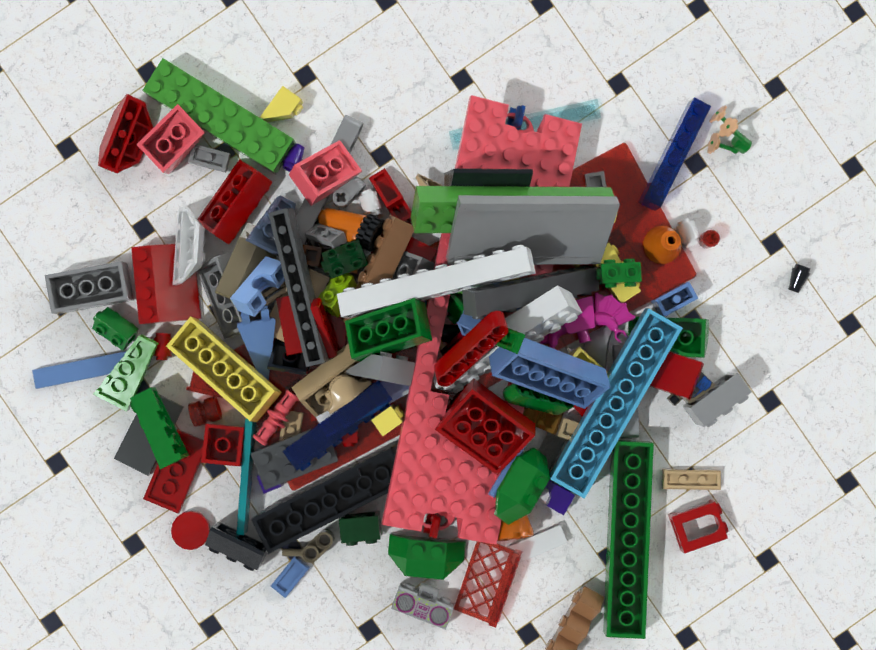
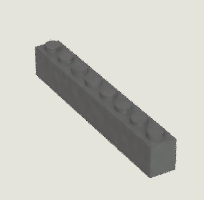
M294 208L268 213L306 367L325 363L331 360V358L329 359L310 309L312 301L316 297Z
M580 266L462 290L464 315L472 316L473 319H483L485 315L493 311L515 312L517 308L526 306L557 285L571 292L574 298H577L579 294L583 296L591 295L593 291L600 290L599 280H596V269L599 267Z

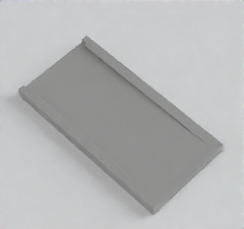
M458 195L446 254L447 264L454 265V262L457 260L470 261L477 255L490 256L493 255L492 252L497 250L510 251L512 247L517 245H524V247L531 249L534 265L600 264L620 203L617 196Z

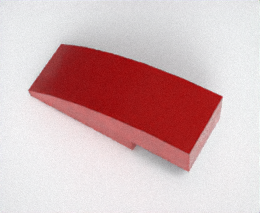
M384 168L369 177L390 215L412 224V211L386 169Z

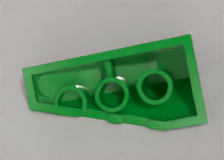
M636 316L635 319L628 321V335H630L639 317ZM667 318L683 328L670 351L684 357L705 358L709 336V320Z

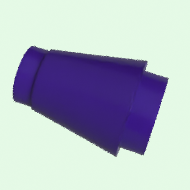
M295 143L282 161V168L291 172L293 166L302 161L305 148Z

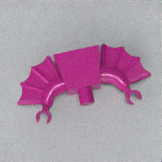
M596 292L595 308L593 296L576 300L582 311L578 318L571 323L563 324L559 331L547 334L539 343H548L550 348L555 349L560 336L567 332L568 334L577 333L579 344L591 341L588 330L596 328V325H605L611 332L614 331L615 339L622 343L618 338L619 335L624 334L627 339L628 335L625 331L619 330L618 326L635 319L636 316L628 311L627 303L618 302L612 294L603 296Z

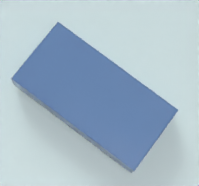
M294 556L272 583L271 587L286 598L310 567L300 558Z

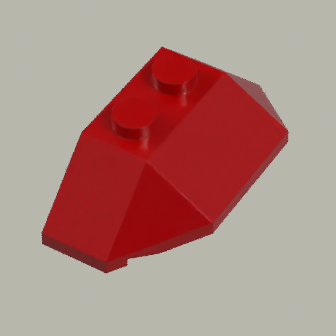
M126 94L116 107L99 148V167L119 173L140 162L143 151L136 144L153 129L144 101Z

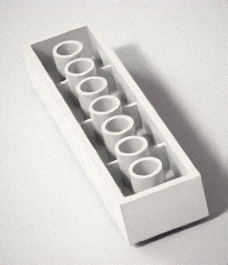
M557 285L505 318L508 328L523 333L525 338L539 343L547 334L559 331L563 324L575 321L582 311L573 294ZM495 345L450 386L443 387L438 385L434 371L433 383L436 389L458 393L473 378L478 381L480 379L479 376L492 372L489 356L499 347Z

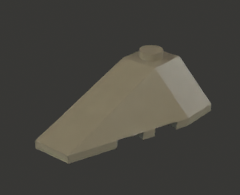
M250 223L245 225L215 290L216 294L230 299L265 256L276 259V255L246 241L255 225Z

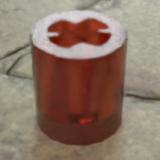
M715 230L705 231L699 237V244L705 249L712 248L719 243V234Z

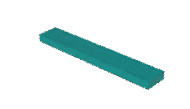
M245 419L237 535L246 534L249 524L253 473L251 453L255 447V439L252 436L256 434V422H251L248 419Z

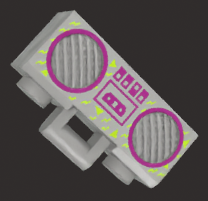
M422 582L419 590L415 589L416 586L410 583H400L391 609L446 630L454 609V604L451 603L452 600L443 596L437 598L440 589ZM422 591L433 595L432 598L423 595Z

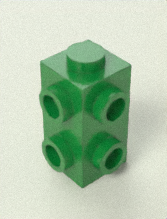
M623 259V263H616L615 260H604V264H600L599 268L596 269V280H599L600 285L605 284V288H615L617 284H624V287H635L636 283L642 282L641 262H635V259Z
M109 307L102 312L98 311L93 318L94 324L92 329L123 351L135 340L139 330L133 323L127 321Z

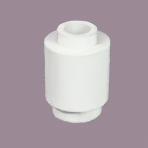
M372 189L361 192L362 196L358 198L364 215H381L382 206L377 191L373 192Z
M689 219L678 222V227L675 229L681 238L682 245L684 244L688 248L700 243V235L694 221L689 222Z

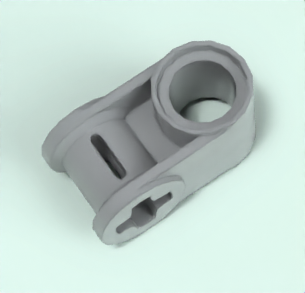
M354 177L333 193L334 205L339 209L348 207L364 190L367 184L359 177ZM338 196H340V197L345 196V197H344V198H345V202H343V201L338 202V198H337V197H338Z

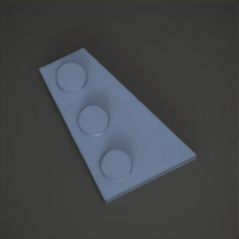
M281 195L276 197L246 238V241L279 256L268 213L285 208H294L295 210L296 203Z

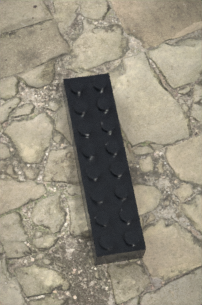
M392 447L254 516L251 521L268 554L387 494L395 460V453Z

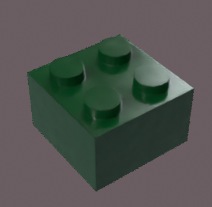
M380 511L346 514L340 517L341 543H346V546L358 545V542L365 541L366 544L377 543V540H380L382 535Z

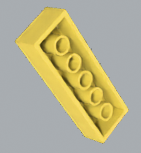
M190 316L166 345L169 350L251 422H258L282 393L197 318Z

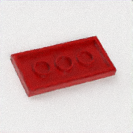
M177 429L190 456L163 469H160L157 464L143 499L179 514L200 466L204 440Z

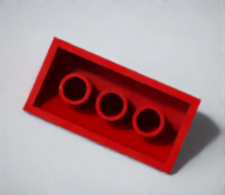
M239 159L198 217V221L206 230L229 245L236 238L237 233L247 222L248 217L258 206L273 182L258 170Z

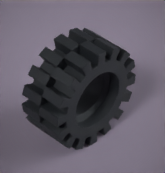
M368 214L363 219V223L361 222L360 229L358 228V234L355 237L356 240H359L363 249L369 252L373 251L375 248L374 242L381 235L385 220L373 214Z

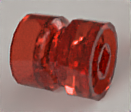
M216 396L206 398L203 402L199 400L188 404L189 415L195 427L207 424L208 420L215 422L222 419L221 407Z

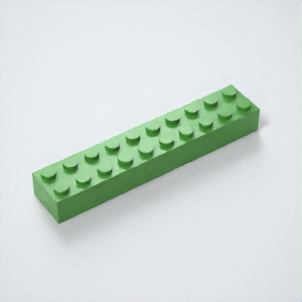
M416 186L411 220L414 233H451L458 195L614 196L611 187Z

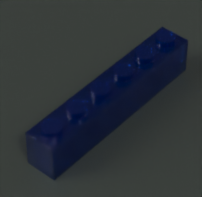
M695 97L688 102L638 203L654 211L661 208L711 108L709 104Z
M378 380L282 452L296 471L299 469L304 471L311 465L310 461L315 457L320 459L327 453L326 449L328 447L339 445L343 441L342 437L344 435L355 433L359 429L358 425L364 421L366 424L375 417L373 414L378 410L382 412L390 406L389 402L393 399Z

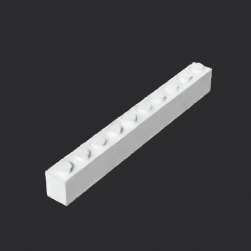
M517 245L512 247L510 251L497 250L492 252L493 255L490 256L477 255L470 261L457 260L454 262V265L447 266V264L435 266L434 270L422 269L416 271L417 274L414 275L402 274L398 276V279L391 280V278L380 280L378 284L366 283L361 285L362 288L355 289L351 287L343 289L342 293L337 294L340 315L343 318L350 319L412 298L424 301L461 292L466 289L535 274L531 249L524 247V245Z

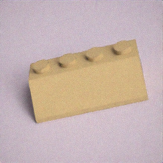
M348 343L337 352L336 357L322 363L296 383L292 389L299 401L317 417L328 411L330 402L324 393L329 390L330 382L336 376L346 374L349 368L360 361L351 359ZM350 375L357 380H369L370 382L373 380L369 378Z

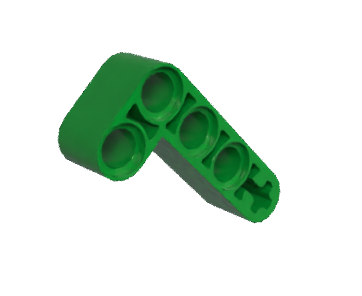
M514 383L503 390V397L508 403L553 415H560L574 406L573 404Z

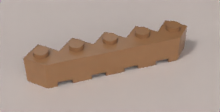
M586 586L579 592L576 591L567 613L561 617L558 624L559 627L553 638L548 641L545 649L577 650L578 645L588 634L591 621L600 612L604 596Z

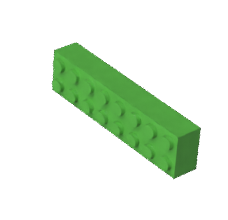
M162 58L142 90L149 97L170 110L179 104L201 129L274 174L278 173L283 165L282 161L296 143L292 137Z

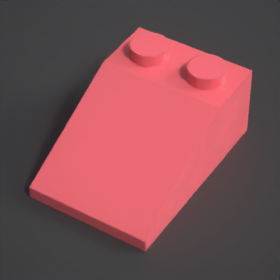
M177 104L136 145L163 173L170 174L185 159L205 132Z
M339 140L295 164L289 176L312 206L356 177L362 170Z

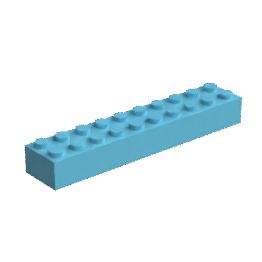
M649 308L644 309L607 373L611 388L588 406L549 474L552 481L585 499L683 329L681 326Z

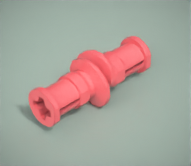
M288 389L285 390V395L276 404L273 411L267 410L269 417L263 422L257 434L252 436L264 446L268 445V440L277 431L278 426L283 429L285 428L282 421H289L285 417L290 413L296 401H299L298 397Z

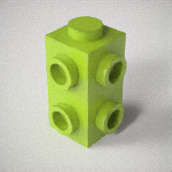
M346 273L333 279L330 278L328 285L320 293L318 298L322 300L327 313L339 317L340 309L337 294L342 293L343 289L356 288L357 283L352 274Z

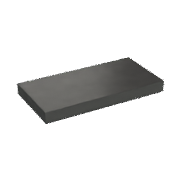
M160 395L175 425L184 406ZM136 414L114 459L149 476L156 463V458Z

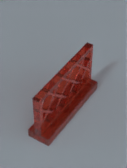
M477 541L454 610L487 622L489 626L496 628L523 551L513 550L498 543L495 545ZM480 543L488 545L491 553L482 556L479 551ZM499 551L509 553L508 559L502 563L499 562L496 553ZM493 555L497 565L488 569L484 558ZM481 561L485 570L476 574L473 564ZM499 567L502 576L494 581L489 571ZM487 573L491 583L482 587L478 576ZM475 579L479 588L470 592L466 584L469 580ZM493 586L496 594L488 599L483 589ZM480 591L485 601L475 604L471 595ZM469 597L472 607L466 609L459 606L461 599ZM487 604L490 610L488 617L481 615L477 607Z

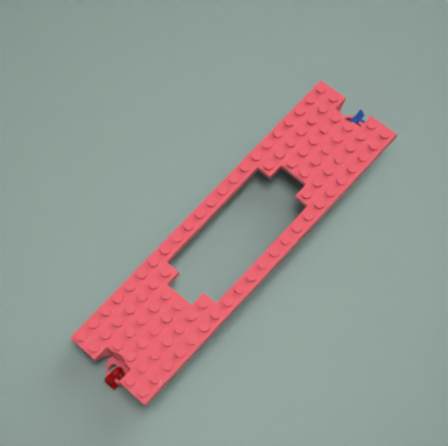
M473 95L469 97L455 169H533L530 187L570 186L582 123L545 114L535 132L531 121L524 116L525 106H517V109L511 107L507 114L508 104ZM524 121L527 125L526 129L520 130L522 122ZM441 233L435 266L447 264L446 254L451 233ZM554 264L534 265L535 274H531L530 277L552 272ZM449 294L427 300L426 310L432 341L418 345L412 383L409 387L381 524L420 532L422 526H424L423 533L437 539L439 530L449 527L456 517L458 538L497 545L501 519L494 515L496 497L493 498L488 493L500 473L496 475L435 430L446 414L449 399L448 394L430 391L435 371L434 365L437 361L450 298ZM508 403L523 414L524 407ZM441 516H444L446 520L443 525H440Z

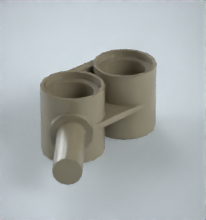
M324 529L301 549H282V556H301L307 563H313L331 547L335 539L332 531ZM320 536H329L330 542L327 544L322 543ZM307 549H314L316 556L309 557L306 552Z

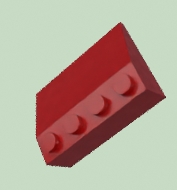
M175 244L131 247L139 324L148 325L185 321L190 316L201 319L197 271L182 284L173 285Z
M473 378L459 394L435 430L498 475L535 436L536 424Z

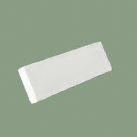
M558 524L534 534L532 537H527L508 545L507 548L514 565L568 542L561 525Z

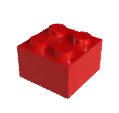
M205 424L201 463L242 466L244 427Z

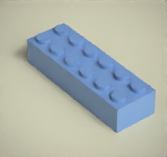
M524 338L518 354L499 347L489 356L492 376L584 409L611 388L605 368Z

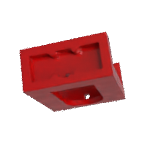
M708 500L709 503L680 513L673 512L668 514L680 551L684 554L728 539L726 533L729 530L725 521L722 522L720 516L722 509L719 503ZM705 515H714L718 529L711 534L688 541L682 523Z

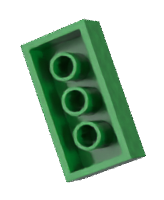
M416 298L345 321L351 359L362 361L372 354L380 355V352L391 354L432 341L425 302Z

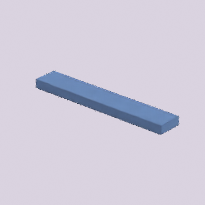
M126 351L32 370L35 388L39 389L109 375L115 365L123 358Z

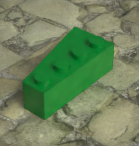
M150 387L130 398V406L139 418V424L144 430L160 469L190 456L156 387Z

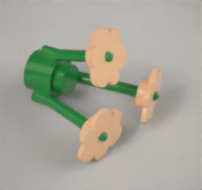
M722 106L709 120L710 123L722 120L724 124L720 126L721 130L719 133L712 134L708 143L707 153L711 154L720 147L734 154L738 152L744 154L750 149L752 141L737 130L738 120L736 118L726 119L724 117L727 106ZM719 135L721 137L734 135L731 141L732 147L720 143L718 138Z

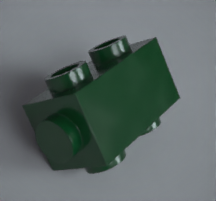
M358 239L322 253L324 261L321 262L325 273L329 272L331 279L368 265Z

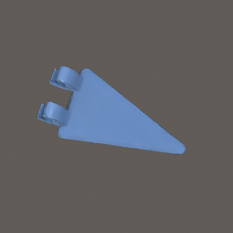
M264 305L260 310L262 319L250 320L248 314L241 312L242 322L237 323V328L256 370L269 381L270 369H267L273 348L276 320L274 317H269L268 305Z

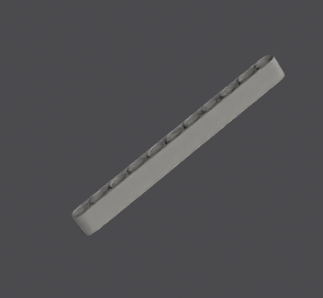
M345 115L331 145L340 140L348 152L351 153L364 123ZM330 195L312 206L306 198L304 199L296 216L302 244L307 245L309 240L305 233L317 224L318 215L324 209ZM282 286L281 288H279L278 290H276L275 292H273L272 294H270L269 296H267L266 298H264V299L267 300L268 298H270V297L273 296L274 294H276V293H278L279 291H281L282 288H283V286ZM273 287L264 289L261 294H264ZM276 300L268 305L269 309H273Z

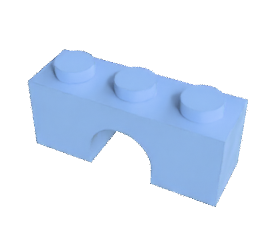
M265 256L231 296L230 299L239 312L255 317L266 304L261 292L268 287L279 289L285 281L280 261Z

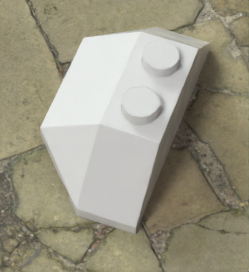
M186 206L179 208L177 214L173 285L182 284L199 270L205 262V253H203L207 240V235L204 234L205 228Z

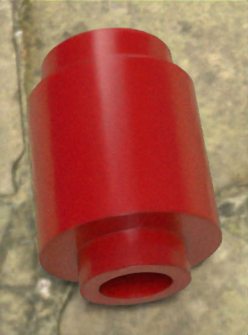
M155 333L153 340L159 343L153 355L156 356V360H168V357H172V351L166 347L172 339L170 333Z

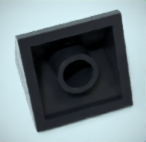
M275 339L267 369L308 375L310 366L306 367L303 353L287 356L285 343Z

